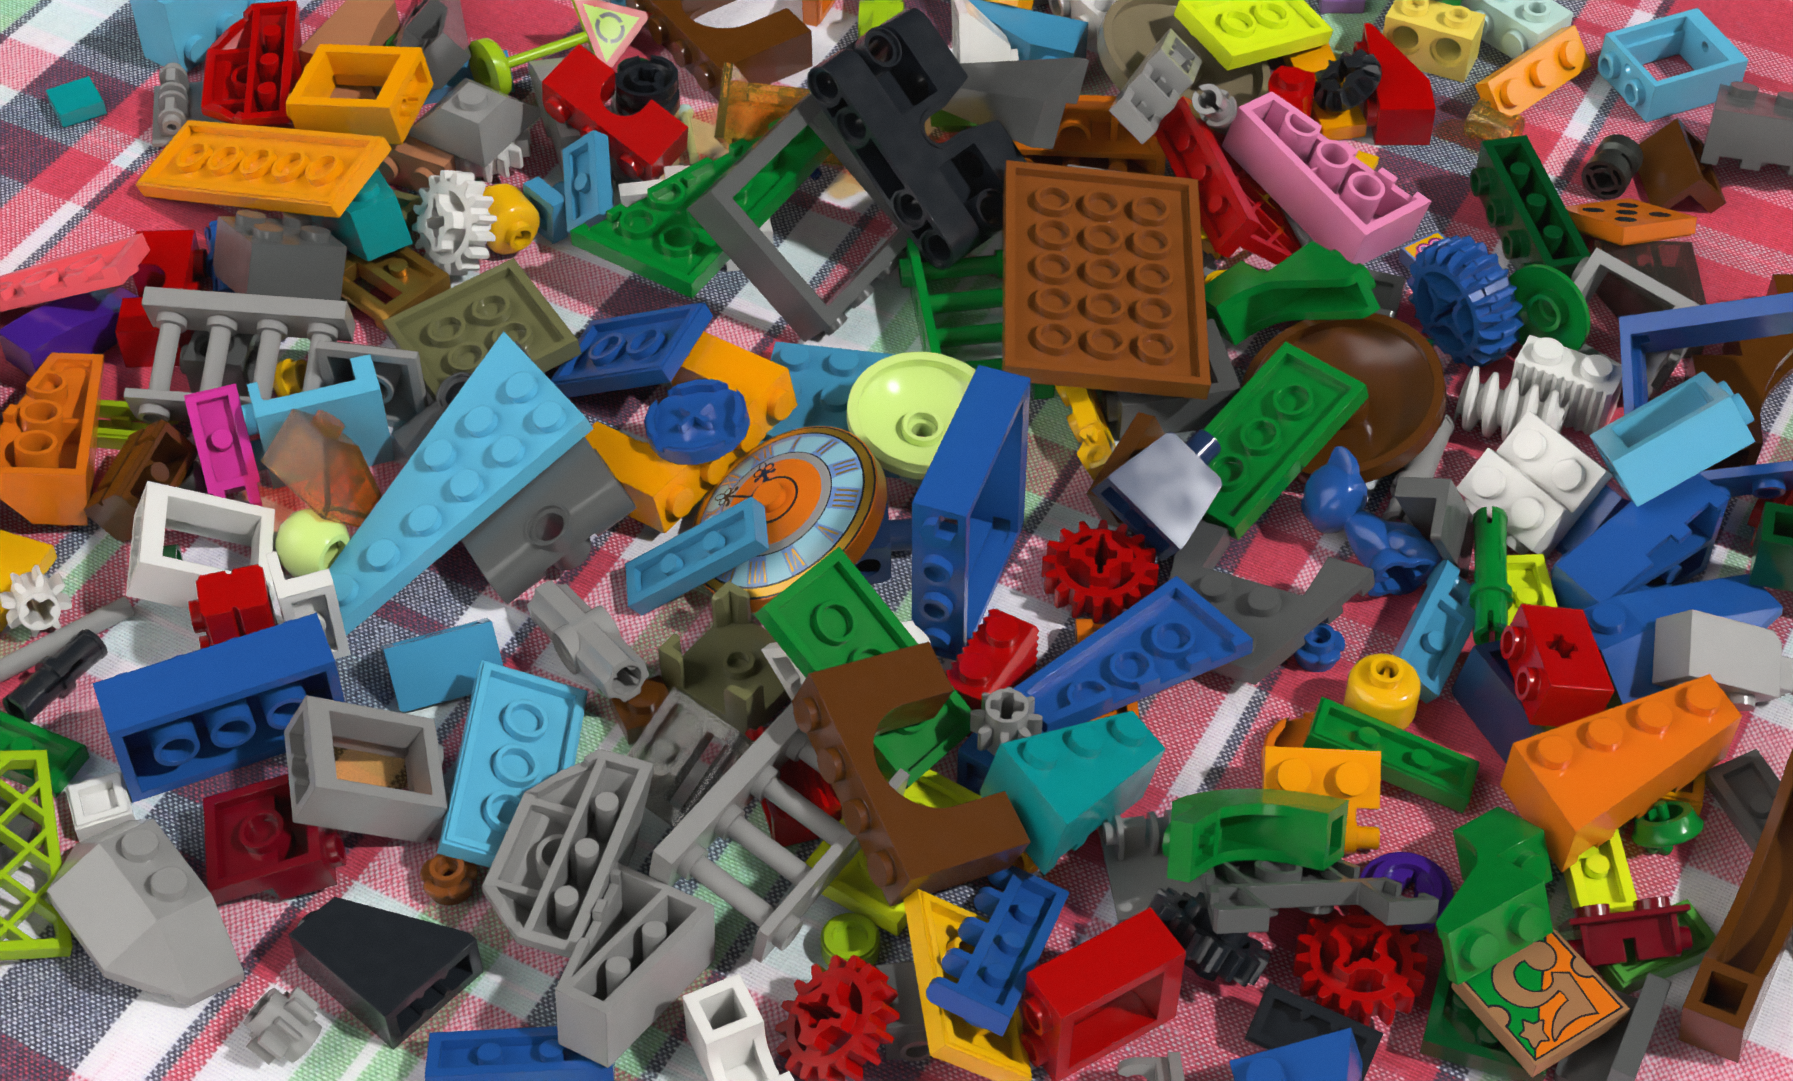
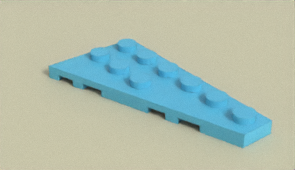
M504 331L330 566L329 570L335 586L346 636L594 429L587 418Z

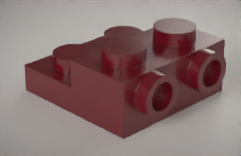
M288 774L203 798L207 889L212 894L216 904L272 888L282 901L337 885L336 868L346 865L347 861L343 841L337 831L333 832L332 828L293 822Z

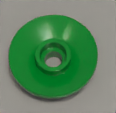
M1531 264L1515 271L1508 279L1511 285L1517 287L1514 291L1515 298L1523 306L1517 312L1524 324L1518 329L1520 333V340L1518 342L1523 346L1529 335L1538 338H1553L1564 347L1579 351L1589 335L1590 314L1585 298L1576 284L1561 271L1547 265Z

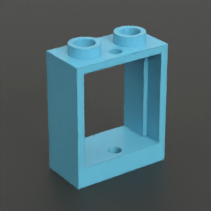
M1698 8L1606 33L1601 54L1598 58L1597 70L1624 98L1625 102L1645 122L1715 103L1720 84L1730 86L1731 82L1743 81L1748 59ZM1680 54L1694 71L1657 81L1643 67V64Z
M1704 371L1589 435L1610 473L1613 474L1612 477L1637 507L1756 442L1747 427L1749 423L1754 421V417L1739 393L1734 394L1724 380L1717 384Z

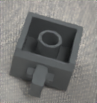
M239 210L236 211V217L218 216L213 267L215 276L235 293L340 301L347 246L333 237L329 229L320 227L313 222V217L310 215L286 212L283 213V219L266 218L265 214L256 211Z

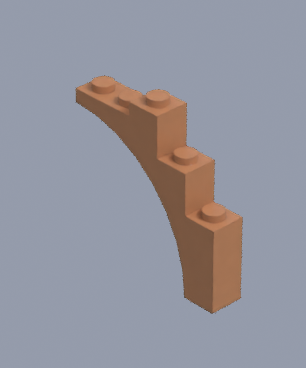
M346 0L298 49L302 70L304 71L305 65L309 63L319 44L386 46L389 37L400 31L395 1ZM336 85L330 98L376 99L374 94L375 88L373 86ZM409 133L402 145L389 144L392 150L378 167L387 182L419 192L420 188H430L429 176H440L441 170L457 171L454 155L427 145L411 137Z

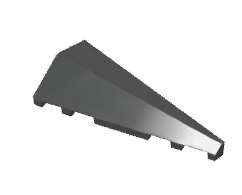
M421 0L410 11L393 41L396 47L422 48L434 83L431 90L442 89L471 57L460 0ZM373 86L378 91H381L382 87Z
M1077 57L960 63L968 78L942 110L977 125L999 120L1012 140L1031 148L1053 149L1066 103L1077 104L1089 60Z

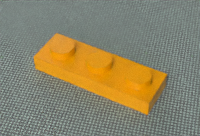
M1572 25L1559 29L1475 84V87L1491 125L1496 126L1507 123L1592 65L1576 26Z

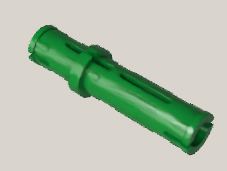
M1492 506V523H1487V507H1482L1473 514L1475 583L1469 590V604L1475 610L1473 639L1477 645L1489 643V633L1491 631L1495 632V641L1501 640L1502 632L1508 626V610L1513 604V590L1507 583L1506 540L1508 516L1503 509Z

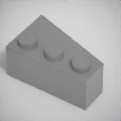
M615 862L610 873V885L604 898L597 900L592 911L593 921L585 937L579 938L555 989L558 1044L607 1068L715 960L714 905L618 862Z

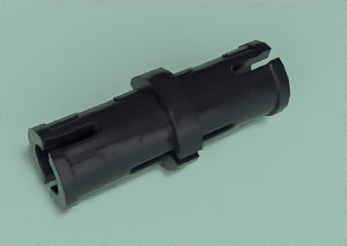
M89 629L81 630L56 655L42 658L35 665L36 672L10 695L8 694L3 698L2 703L9 715L31 723L58 696L66 697L75 690L76 680L100 659L107 656L106 645L94 632Z

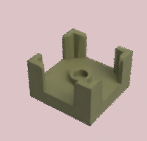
M727 581L711 599L713 626L683 656L681 653L680 636L673 634L658 648L661 678L671 696L745 740V732L750 728L757 730L760 726H765L790 700V697L761 650L769 643L776 641L766 629L751 621L749 593L732 582Z

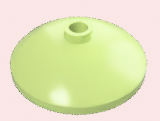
M906 352L886 357L868 367L853 384L848 398L846 414L849 431L865 443L883 469L903 477L923 480L976 370L953 357L932 352Z

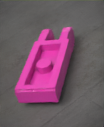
M236 384L184 395L208 494L226 498L227 494L246 490L250 504L263 506L258 489L262 485Z

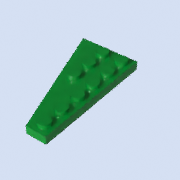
M780 117V118H778L777 120H775V121L769 123V124H768V130H769L777 121H779L782 117ZM806 125L733 199L756 226L760 228L832 151L812 128ZM764 134L749 142L741 138L730 144L729 153L714 161L706 157L647 189V197L629 207H625L622 203L606 211L607 218L590 228L585 223L570 230L572 245L693 299L730 258L690 214L687 208Z

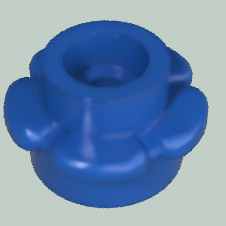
M1321 622L1304 636L1305 645L1294 653L1296 662L1308 671L1324 672L1330 670L1340 659V651L1345 649L1344 637L1330 625Z

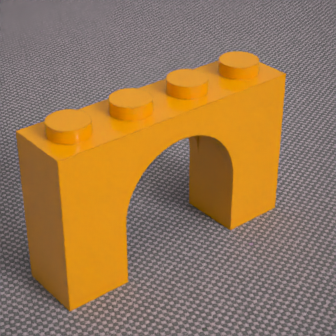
M703 331L672 379V386L674 387L677 384L696 379H715L725 382L730 390L735 392L738 390L744 396L750 418L746 437L733 451L714 461L698 465H681L661 459L651 449L649 443L636 440L596 421L592 425L594 429L585 438L592 448L598 451L637 506L628 516L664 534L682 517L686 516L692 507L714 485L718 484L729 467L747 452L758 446L759 442L766 437V433L777 423L786 419L798 406L788 368Z

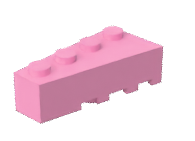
M1274 92L1267 93L1238 107L1237 115L1230 125L1222 147L1316 243L1330 251L1336 249L1346 260L1355 265L1357 263L1363 265L1412 239L1432 202L1418 191L1413 197L1395 185L1398 179L1396 176L1383 167L1376 172L1355 157L1358 152L1357 149L1344 140L1342 142L1329 140L1319 133L1322 125Z

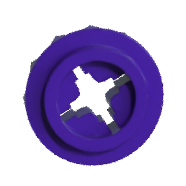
M1392 852L1381 855L1372 860L1364 868L1360 878L1387 877L1402 883L1401 892L1405 888L1408 889L1411 883H1414V898H1418L1419 893H1427L1439 899L1437 920L1454 897L1451 881L1442 868L1430 859L1415 853ZM1364 909L1365 915L1370 916L1371 913ZM1436 923L1403 925L1402 930H1404L1406 935L1413 934L1418 930L1432 933Z

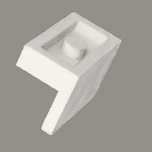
M277 551L267 553L266 558L283 622L317 613L334 659L351 655L330 570L325 569L285 580Z

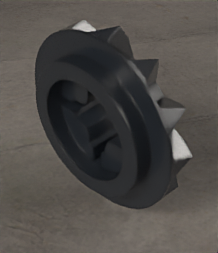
M1359 49L1352 55L1344 51L1339 59L1335 61L1328 60V67L1315 73L1317 81L1315 82L1314 101L1318 107L1327 112L1346 111L1364 102L1376 90L1382 77L1381 65L1374 54L1368 55L1365 51Z

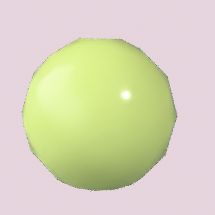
M312 507L293 512L280 525L275 548L280 564L293 577H299L329 569L350 541L346 525L335 514Z

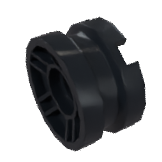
M638 55L628 58L618 65L619 71L615 73L616 109L620 116H630L638 113L651 99L673 116L676 115L680 108V93L678 89V69L673 62L656 55H651V60L640 61Z

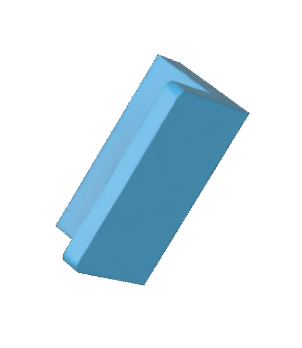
M595 130L562 149L567 233L569 234L570 230L583 223L590 228L607 218L606 211L614 207L609 140L607 135Z
M488 618L381 645L398 708L402 712L471 695L476 672L481 660L503 666L493 623Z

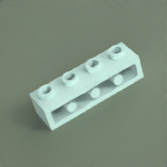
M1462 0L1460 6L1466 7L1471 11L1486 14L1481 39L1513 60L1559 29L1571 26L1573 18L1572 11L1553 0Z

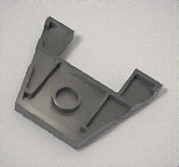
M1203 521L1199 522L1184 547L1175 553L1169 578L1171 580L1178 576L1253 638L1251 654L1210 670L1211 672L1253 685L1260 682L1305 645L1304 636L1321 622L1330 624L1343 613L1342 605L1357 593L1363 597L1375 585L1373 569L1332 557L1327 558L1304 595H1298L1213 570L1231 544L1228 528Z
M1342 859L1324 871L1272 861H1233L1216 865L1200 875L1212 929L1216 934L1268 932L1269 919L1279 914V908L1298 907L1299 910L1306 913L1329 914L1334 911V906L1360 905L1386 925L1436 923L1439 899L1427 893H1419L1418 898L1404 897L1401 895L1402 883L1387 877L1359 878L1360 866Z

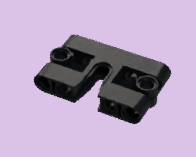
M909 7L881 25L871 28L859 39L810 69L807 75V84L813 98L924 258L935 268L945 270L1003 230V183L1006 160L1027 161L999 120L962 130L944 143H936L927 136L924 126L925 121L947 105L966 81L968 75L929 18L919 9Z

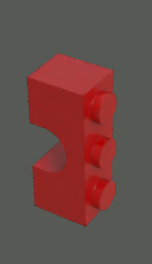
M578 44L542 81V101L546 112L557 122L562 124L567 122L580 132L581 138L593 130L607 135L609 155L616 160L618 167L628 177L635 180L640 178L642 181L659 179L664 174L663 166H671L687 149L688 126L652 99L641 111L630 116H620L610 112L604 105L615 94V71L582 45Z
M195 229L136 231V234L143 233L150 251L138 265L139 271L133 274L139 297L122 298L115 333L126 368L153 367L160 329L153 327L141 305L145 286L202 291L201 278L208 277L205 264L208 253L206 249H199ZM186 330L184 333H180L174 366H180L182 347L190 343L195 330Z

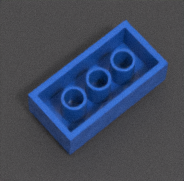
M317 613L288 620L276 626L241 637L231 638L219 644L187 654L177 655L171 659L130 672L120 673L114 677L93 683L106 729L132 803L286 753L284 730L306 695L345 702L336 662Z

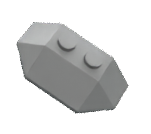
M597 749L585 756L583 762L561 770L524 792L482 885L484 895L517 944L567 958L571 957L579 938L586 936L593 921L592 911L597 900L604 898L610 885V873L615 862L627 867L629 865L639 835L653 776L654 763Z
M154 819L128 820L75 844L49 886L47 897L104 978L146 992L173 996V1001L192 1006L245 980L243 968L212 894Z

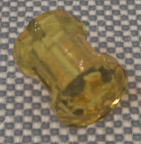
M1482 98L1470 110L1464 124L1463 135L1470 139L1477 136L1483 140L1521 136L1525 126V118L1518 114L1511 117L1491 107L1490 101Z

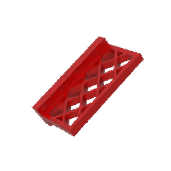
M1182 96L1177 101L1176 106L1161 120L1155 136L1176 177L1198 179L1200 223L1214 251L1229 258L1241 247L1278 265L1302 248L1282 209L1222 147L1226 136L1210 128L1206 121L1201 119L1199 112L1193 107L1192 100Z

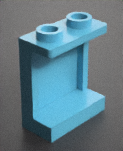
M370 354L350 358L354 380L269 400L261 398L257 382L247 384L251 403L241 405L248 435H260V439L251 441L258 471L269 470L273 489L395 461L382 393Z

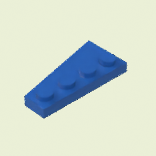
M1175 576L1013 689L1021 692L1025 697L1033 696L1035 698L1034 714L1043 716L1042 731L1045 733L1085 723L1249 655L1253 649V638L1178 576Z

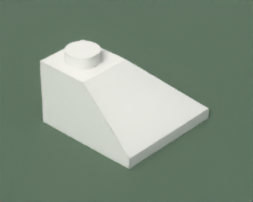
M951 0L952 52L959 63L1019 60L1018 49H1011L1006 35L969 0Z

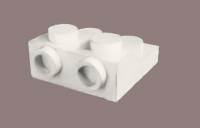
M1528 410L1495 452L1487 448L1456 488L1458 492L1467 498L1464 502L1472 515L1478 509L1487 507V523L1492 518V506L1501 508L1506 512L1508 516L1506 544L1521 555H1525L1531 550L1537 554H1543L1547 558L1612 478L1613 474L1536 414Z

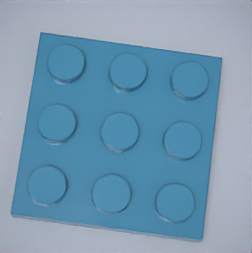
M775 341L770 361L789 369L798 406L786 419L780 421L766 433V437L759 444L782 433L804 427L828 426L850 432L846 414L848 398L853 384L868 367L896 354ZM883 469L885 477L900 478V475Z

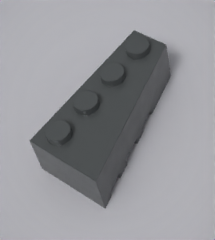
M1735 81L1731 82L1730 86L1720 84L1700 163L1717 165L1719 156L1733 158L1739 162L1738 166L1741 169L1759 171L1760 166H1766L1769 163L1777 164L1787 175L1793 176V92L1781 91L1775 96L1758 92L1759 88L1746 82Z

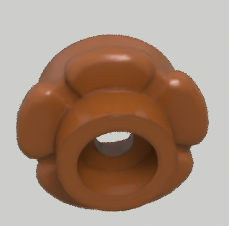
M441 854L436 855L433 859H428L420 870V879L424 882V892L435 902L448 906L462 903L469 898L474 890V880L478 876L476 864ZM447 872H453L449 876H443Z

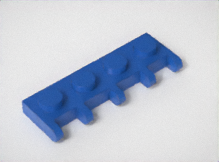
M1014 865L1009 869L988 875L989 881L993 885L1005 890L1004 893L991 887H982L974 898V905L977 910L991 916L989 922L986 923L976 917H967L958 928V935L961 940L976 947L973 953H967L959 948H951L946 951L941 961L943 970L949 975L958 978V983L956 984L943 977H936L931 980L926 989V996L931 1003L962 1017L966 1022L975 1027L987 1029L1002 1037L1026 988L1027 972L1035 968L1070 893Z

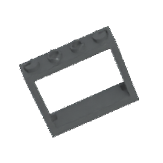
M811 92L798 101L687 208L690 214L804 342L823 330L830 336L839 329L848 319L843 313L850 305L854 309L863 303L875 291L870 283L876 277L879 281L884 279L899 266L897 255L902 249L907 253V238H910L813 98ZM806 125L812 128L898 228L826 304L733 199Z

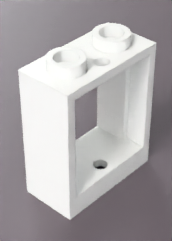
M147 481L134 514L126 596L189 609L188 601L198 599L196 580H198L200 575L220 571L231 574L232 571L163 556L165 528L250 546V565L258 564L260 567H263L273 602L276 592L266 554L276 551L275 541L278 532L274 531L275 509Z

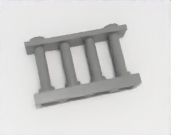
M145 286L141 305L153 327L160 329L149 388H125L123 397L135 418H139L145 423L152 424L160 419L168 423L169 421L190 422L184 395L192 394L193 392L169 391L180 333H184L186 330L208 331L210 333L199 392L222 387L230 337L235 336L236 333L260 336L252 383H258L263 400L274 399L271 398L280 343L287 337L308 338L311 341L302 392L324 387V382L316 352L318 341L353 342L356 323L347 301ZM239 396L241 405L251 403L250 397Z
M792 702L653 850L649 877L671 887L681 877L686 880L693 877L758 925L760 928L757 932L751 956L760 963L775 947L783 951L791 944L802 928L803 921L800 918L861 849L856 835H852L844 825L779 779L781 775L779 770L789 759L794 762H798L801 759L820 773L817 754L807 733L802 732L796 724ZM900 768L888 783L903 796L910 774ZM754 797L759 801L767 798L831 845L830 849L813 868L744 818L745 811L743 809ZM718 836L723 840L730 837L796 887L777 908H774L708 859L709 851L706 849Z

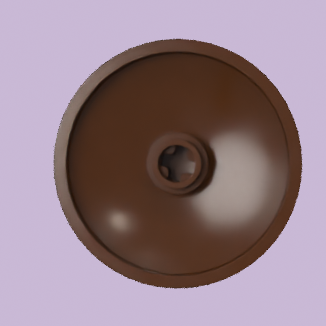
M1373 313L1363 319L1304 320L1287 328L1271 339L1258 352L1250 363L1241 383L1242 389L1286 341L1366 384L1369 398L1294 479L1305 484L1315 470L1328 463L1331 453L1338 446L1347 448L1356 457L1360 466V475L1365 483L1380 479L1397 471L1418 456L1431 442L1442 422L1447 400L1442 365L1432 345L1424 336L1408 324L1378 313Z

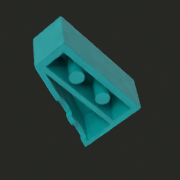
M378 168L340 218L310 215L313 217V222L320 227L329 229L333 237L347 246V251L366 261H371L413 244L397 197Z
M1133 711L1001 743L979 795L983 798L999 792H1006L1031 841L1024 851L1045 875L1055 867L1057 860L1070 849L1075 851L1082 846L1088 835L1101 826L1102 823L1112 822L1114 815H1121L1143 798L1165 752V747Z

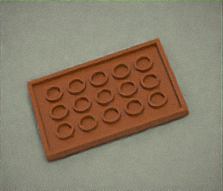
M1006 160L1003 183L1002 371L1031 378V383L1207 400L1211 380L1198 179Z

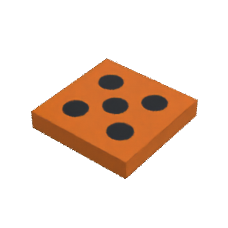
M1631 198L1565 206L1579 233L1622 246L1687 237L1695 234L1697 217Z

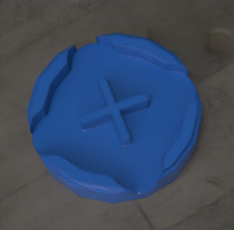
M696 379L677 384L667 390L668 397L659 404L656 399L649 406L644 419L651 449L661 459L681 465H698L721 458L739 445L746 437L750 425L744 396L738 390L736 392L730 390L727 383L715 379Z

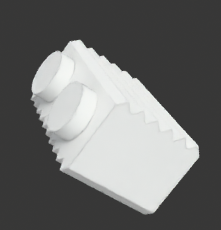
M1529 335L1515 359L1511 380L1513 378L1519 379V395L1523 396L1533 384L1539 385V401L1542 402L1546 400L1553 390L1559 391V407L1564 408L1570 401L1564 426L1566 428L1573 427L1575 431L1582 430L1585 435H1588L1609 424L1617 408L1621 393L1622 367L1612 364L1604 356L1586 355L1564 347L1553 338H1538Z

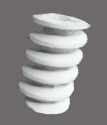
M1473 366L1462 387L1454 421L1462 414V428L1469 432L1481 420L1482 435L1487 438L1491 437L1498 427L1501 426V437L1504 442L1529 410L1561 434L1570 401L1564 408L1559 407V391L1553 390L1544 402L1539 401V385L1533 384L1524 396L1519 395V379L1513 378L1504 390L1500 389L1499 373L1493 372L1485 384L1480 383L1479 367Z

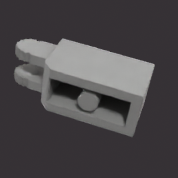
M1693 609L1656 618L1652 684L1671 688L1710 674L1738 711H1751L1755 709V703L1778 699L1787 693L1793 695V658L1782 656V642L1774 630Z

